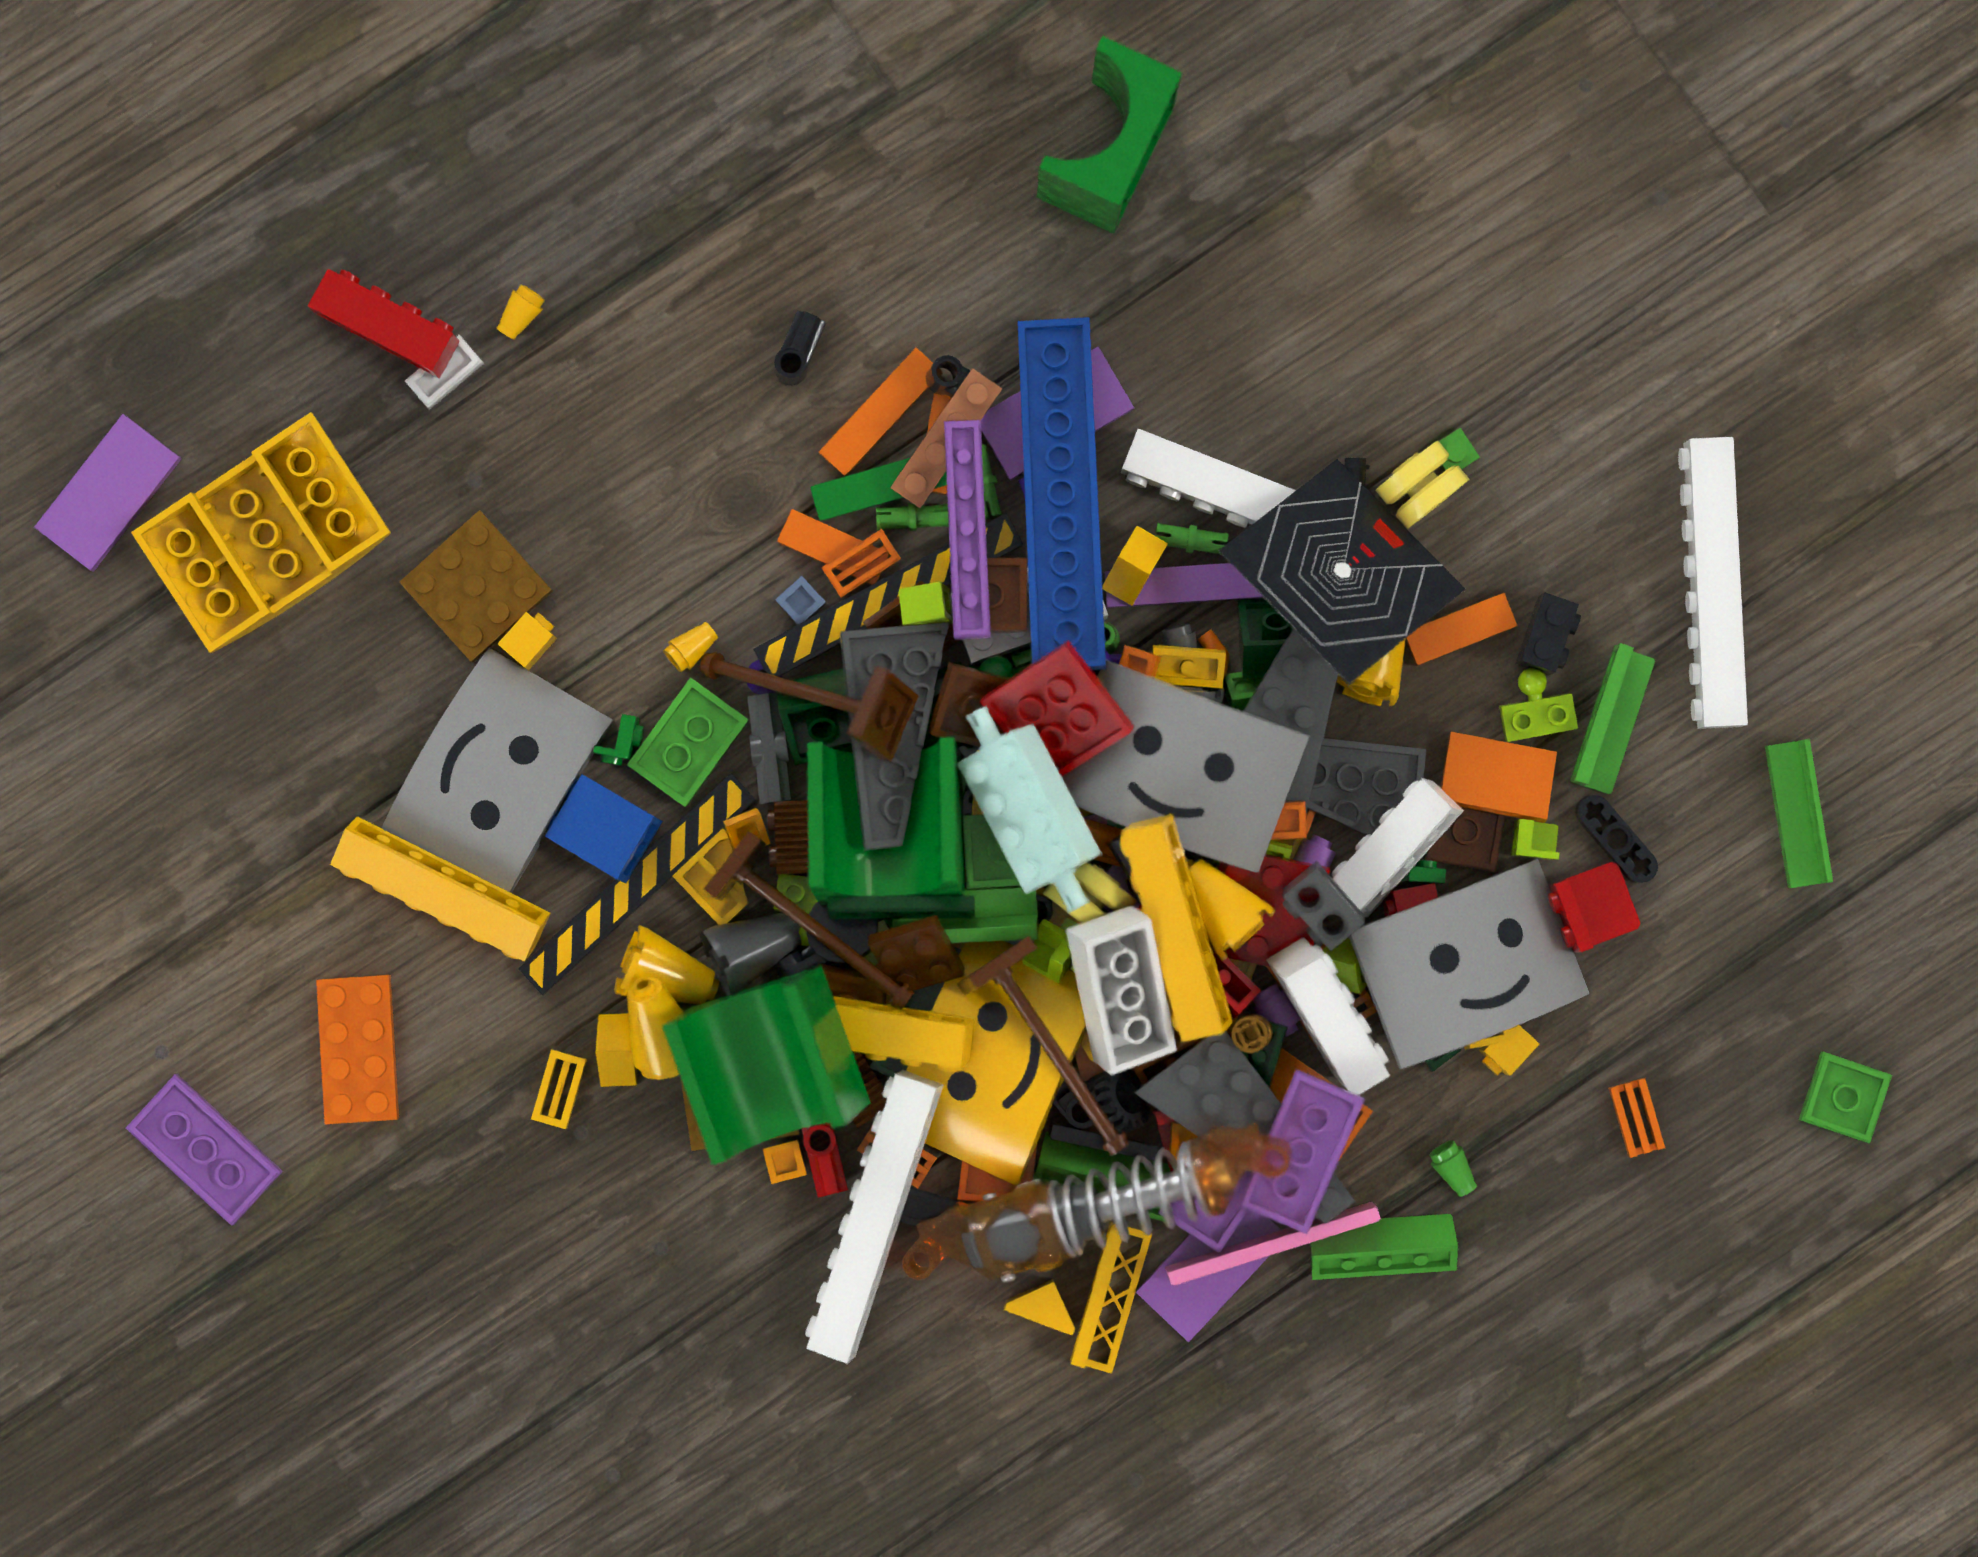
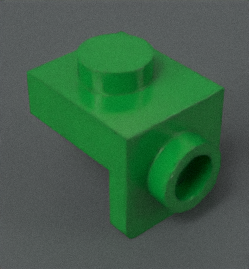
M622 714L615 749L594 745L593 753L601 755L600 762L621 766L623 759L631 760L634 747H640L643 739L644 726L639 725L640 718Z

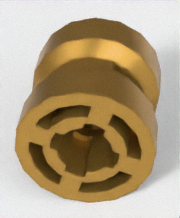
M1250 1014L1241 1018L1232 1029L1233 1043L1238 1049L1248 1053L1257 1052L1267 1046L1273 1034L1271 1023L1267 1018L1259 1014Z

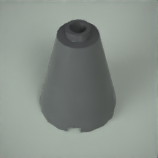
M783 912L707 927L699 933L706 958H711L715 977L719 980L721 988L727 995L740 992L802 943L799 934L801 927Z

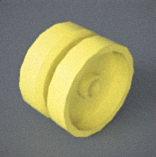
M1438 440L1420 454L1416 452L1392 472V476L1375 490L1386 504H1394L1406 494L1410 496V499L1396 513V517L1406 529L1412 527L1470 480L1459 466H1451L1439 476L1436 475L1435 471L1449 457V453Z
M1085 863L1076 868L1074 875L1086 898L1089 900V903L1069 913L1079 922L1084 923L1107 915L1102 911L1105 905L1115 912L1129 906H1134L1137 902L1119 887L1121 884L1097 865L1093 864L1092 866L1089 863ZM1049 884L1043 891V894L1068 912L1055 884Z

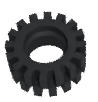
M1130 1069L1113 1075L1104 1071L1088 1080L1089 1084L1086 1085L1118 1134L1123 1131L1125 1133L1131 1132L1143 1126L1149 1119L1147 1114L1150 1113V1107L1145 1105L1148 1102L1134 1093L1142 1085H1138L1139 1078L1136 1074L1131 1076Z

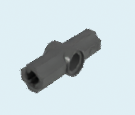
M766 693L748 696L752 735H749L753 767H756L760 804L792 801L787 763L790 762L788 742L785 730L783 731L777 694Z

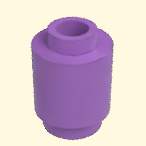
M1313 834L1311 840L1303 838L1293 860L1311 864L1318 861L1321 866L1330 867L1336 852L1330 850L1332 842Z
M1277 984L1262 990L1252 1000L1255 1004L1252 1008L1256 1014L1264 1016L1268 1021L1288 1026L1285 1037L1298 1030L1295 1023L1301 1019L1284 989L1280 991Z

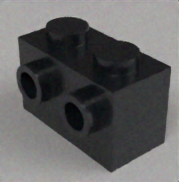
M1545 592L1538 596L1515 664L1526 668L1539 669L1546 675L1556 673L1557 668L1563 669L1570 649L1565 648L1568 635H1575L1581 619V615L1576 613L1579 604Z

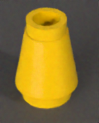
M521 284L517 291L513 289L497 329L515 340L517 335L543 310L541 306L545 299Z
M704 622L668 641L669 646L663 651L679 672L684 671L686 668L691 670L713 645V642L718 639V636L707 622Z

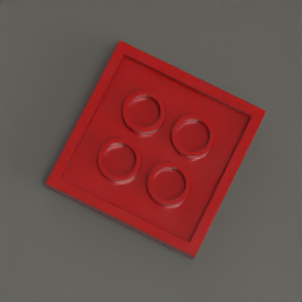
M1069 640L984 695L980 701L984 707L987 706L989 714L1005 735L1013 730L1033 724L1061 777L1131 733L1134 728L1132 722Z
M1265 854L1260 870L1256 873L1219 861V871L1271 905L1275 910L1272 917L1267 913L1262 916V922L1265 925L1237 951L1234 952L1230 947L1224 951L1228 958L1270 967L1266 959L1304 937L1311 946L1314 945L1313 939L1306 931L1309 927L1301 916L1295 919L1282 903L1285 900L1283 888L1310 867L1311 863ZM1322 866L1325 869V871L1329 874L1330 867ZM1305 887L1299 892L1300 898L1307 902L1316 900L1320 895L1313 887Z

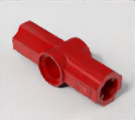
M831 1123L802 1128L803 1143L807 1151L817 1197L849 1190L839 1152L837 1135ZM818 1130L826 1131L830 1136V1145L824 1151H817L811 1145V1137Z

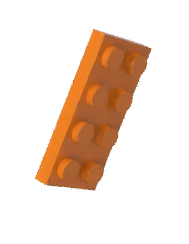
M391 975L316 980L324 1123L340 1124L398 1120L399 1108Z

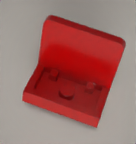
M1615 862L1603 864L1548 885L1551 893L1547 894L1550 906L1555 914L1559 913L1564 926L1560 928L1563 940L1567 948L1572 947L1574 953H1581L1592 949L1594 945L1637 930L1640 926V920L1619 865Z

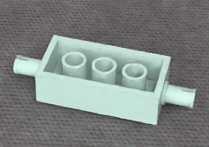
M987 706L976 710L968 715L966 719L973 728L981 746L978 752L957 765L1025 894L1048 884H1055L1067 907L1068 913L1089 903L1074 875L1076 868L1101 855V852L1034 725L1031 724L1013 730L1006 735H1000L988 712Z

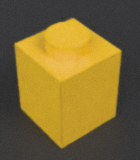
M525 612L500 640L498 645L524 668L530 670L557 639L550 632L555 626L539 612L535 617Z
M1520 1025L1510 1028L1513 1040L1482 1046L1479 1049L1485 1056L1482 1063L1497 1076L1501 1072L1511 1076L1540 1045ZM1503 1032L1492 1035L1491 1037L1503 1035Z

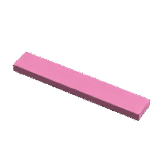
M1371 1201L1344 1210L1327 1224L1319 1218L1314 1219L1307 1234L1289 1227L1223 1248L1220 1253L1213 1251L1166 1266L1165 1269L1171 1285L1175 1286L1378 1222L1381 1218L1377 1206Z

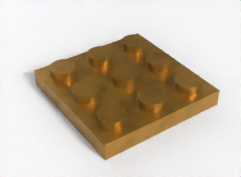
M480 510L399 581L472 663L504 636L525 612L529 613L553 592Z

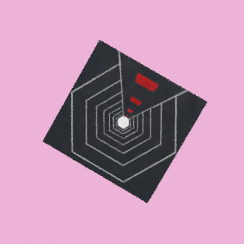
M1338 459L1219 550L1348 684H1351L1465 590L1454 576Z

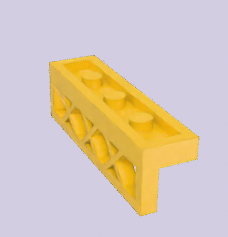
M1110 1221L1106 1234L1107 1244L1100 1254L1070 1358L1071 1365L1081 1368L1087 1366L1112 1374L1152 1233L1148 1236L1143 1230L1128 1226L1129 1235L1142 1238L1139 1253L1125 1260L1119 1250L1122 1240L1117 1232L1115 1222ZM1118 1255L1121 1260V1263L1115 1265ZM1136 1260L1132 1274L1128 1264ZM1125 1267L1131 1278L1129 1288L1115 1295L1109 1285L1112 1273ZM1108 1290L1111 1295V1298L1105 1300L1106 1293ZM1126 1295L1122 1308L1118 1299ZM1115 1302L1121 1313L1119 1322L1105 1330L1099 1320L1102 1308ZM1098 1325L1101 1332L1095 1335V1331ZM1116 1330L1112 1343L1108 1334ZM1102 1337L1106 1339L1111 1348L1107 1363L1088 1358L1092 1343Z

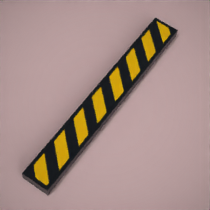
M1007 513L985 524L987 558H1001L1023 546V542ZM950 543L754 648L753 651L765 673L780 677L840 645L841 632L866 630L867 628L863 622L896 599L901 588L912 587L921 580L924 584L942 582L946 586L951 585Z
M730 773L643 854L627 883L615 879L520 966L518 970L541 995H545L668 882L722 828L725 829L723 821L740 815L756 799Z

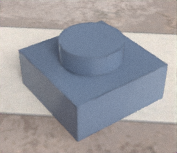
M803 576L798 578L775 599L797 625L810 619L827 604Z

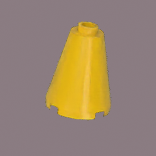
M1405 639L1351 684H1348L1338 674L1336 682L1344 687L1342 694L1374 706H1381L1383 700H1390L1389 706H1394L1400 691Z
M1193 859L1187 861L1210 945L1222 961L1228 958L1224 952L1230 947L1234 952L1237 951L1265 925L1262 922V916L1267 913L1272 917L1275 910L1271 905L1203 859L1196 863Z
M639 925L638 932L634 931L620 965L625 976L623 979L616 978L614 992L621 996H627L629 987L637 979L642 977L657 978L663 983L676 1002L699 1005L705 1003L707 999L711 1001L714 999L719 986V980L714 979V970L649 928Z
M650 977L639 978L627 991L633 1064L636 1070H640L642 1076L648 1079L662 1080L673 1078L680 1074L662 1026L683 1013V1011L659 979Z

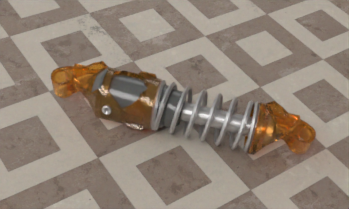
M1257 1123L1239 1129L1213 1126L1201 1137L1188 1140V1142H1182L1177 1160L1168 1150L1164 1148L1159 1149L1155 1157L1154 1167L1144 1156L1137 1155L1132 1164L1131 1173L1120 1162H1114L1109 1171L1108 1179L1101 1171L1094 1168L1089 1171L1086 1182H1082L1074 1175H1069L1064 1185H1060L1055 1180L1043 1183L1040 1179L1017 1185L1013 1192L1000 1196H997L996 1193L986 1194L983 1196V1201L970 1204L958 1201L945 1209L940 1216L916 1224L920 1238L904 1255L902 1260L903 1270L910 1278L923 1280L930 1276L945 1257H950L968 1265L989 1281L1001 1278L1002 1282H1009L1016 1279L1015 1274L1036 1269L1040 1273L1058 1268L1065 1263V1260L1076 1257L1077 1254L1082 1255L1084 1247L1090 1241L1095 1240L1097 1245L1104 1249L1107 1244L1105 1235L1107 1221L1113 1219L1121 1240L1127 1242L1129 1230L1125 1216L1137 1213L1143 1232L1150 1236L1152 1225L1148 1209L1160 1206L1167 1227L1173 1229L1175 1219L1170 1203L1183 1199L1189 1219L1193 1222H1196L1198 1219L1193 1196H1196L1206 1216L1212 1218L1213 1216L1225 1214L1245 1171L1253 1170L1270 1178L1279 1177L1286 1172L1291 1163L1292 1149L1284 1139L1260 1134ZM1269 1150L1279 1151L1284 1157V1162L1280 1165L1270 1164L1265 1158V1152ZM1162 1156L1168 1159L1174 1172L1162 1175ZM1184 1156H1186L1187 1168H1185ZM1139 1162L1145 1165L1152 1178L1139 1181ZM1116 1169L1121 1170L1129 1185L1116 1188ZM1093 1176H1097L1106 1189L1105 1192L1098 1193L1097 1189L1092 1186ZM920 1252L925 1254L929 1259L930 1265L928 1267L919 1266L914 1260V1253Z

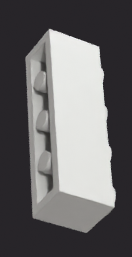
M1422 778L1420 781L1417 780L1410 784L1404 791L1403 796L1405 798L1396 808L1392 807L1387 810L1380 818L1379 823L1381 825L1374 833L1364 836L1355 847L1357 852L1348 861L1341 862L1331 874L1332 879L1360 909L1364 917L1370 916L1464 811L1434 781Z

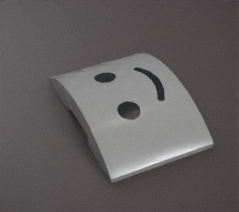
M488 648L453 698L404 781L383 823L382 829L512 893L539 848V843L546 833L551 819L560 809L574 781L580 778L592 758L594 745L599 746L613 720L493 649Z
M1106 660V669L1100 670L1097 678L1132 722L1134 728L1131 733L1061 777L1076 806L1126 827L1134 822L1173 814L1182 848L1258 873L1310 736Z
M1538 859L1359 927L1349 936L1399 1069L1490 1037L1590 994L1572 947L1567 948L1563 940L1560 928L1564 926L1559 913L1555 914L1550 906L1547 894L1551 893Z

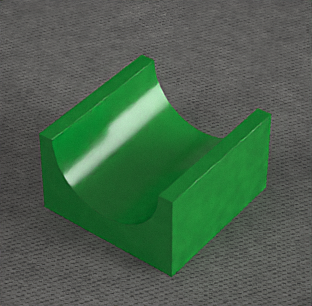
M1102 35L1096 47L1091 83L1104 90L1114 101L1121 114L1124 128L1118 138L1108 148L1092 157L1080 160H1061L1045 155L1039 167L1037 198L1114 234L1175 107L1182 72Z
M940 737L936 745L921 750L902 846L866 851L863 850L853 753L829 748L822 742L808 743L809 888L820 905H827V897L965 896L963 774L957 765L963 761L955 737Z
M822 965L690 1007L662 1026L712 1165L724 1162L757 1144L802 1128L824 1123H831L832 1128L845 1125L871 1103Z

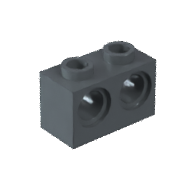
M1318 861L1314 862L1283 888L1285 900L1282 903L1286 910L1295 919L1301 916L1309 926L1306 931L1313 941L1319 946L1325 944L1330 951L1365 923L1364 914ZM1305 887H1313L1320 895L1316 900L1307 902L1300 898L1299 892ZM1335 914L1342 918L1343 924L1336 929H1330L1322 921L1326 916Z

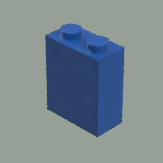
M581 774L580 778L576 779L566 795L567 800L561 810H558L551 819L545 837L615 879L627 883L663 821Z

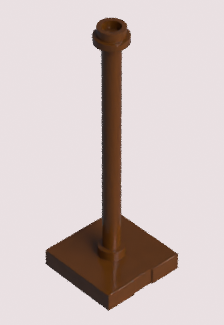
M717 652L706 653L700 663L701 672L710 679H717L720 675L854 713L855 716L848 734L877 758L892 762L902 739V734L919 698L918 694L889 669L879 666L875 667L862 700H858L726 662L724 656Z
M748 831L703 890L715 899L722 901L736 882L740 885L744 882L893 998L890 1002L891 1006H897L902 1010L915 993L910 989V985L906 982L901 987L756 874L751 863L766 843Z
M1028 936L958 982L957 985L964 995L973 992L991 979L995 985H1001L1106 1141L1101 1147L1112 1156L1129 1144L1126 1140V1133L1124 1131L1119 1134L1117 1133L1012 977L1014 971L1010 966L1037 949Z

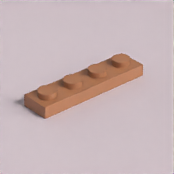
M972 367L890 488L921 508L946 472L944 422L981 421L1002 388Z

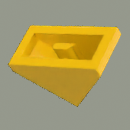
M1136 526L1103 583L1102 589L1133 606L1168 543Z
M629 1013L598 1014L596 1058L601 1087L637 1085V1070L632 1061Z
M1053 1279L1009 1298L1005 1302V1311L1073 1336L1075 1331L1074 1324Z

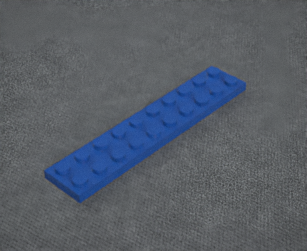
M1090 318L1018 321L1032 664L1069 640L1091 670L1106 669Z

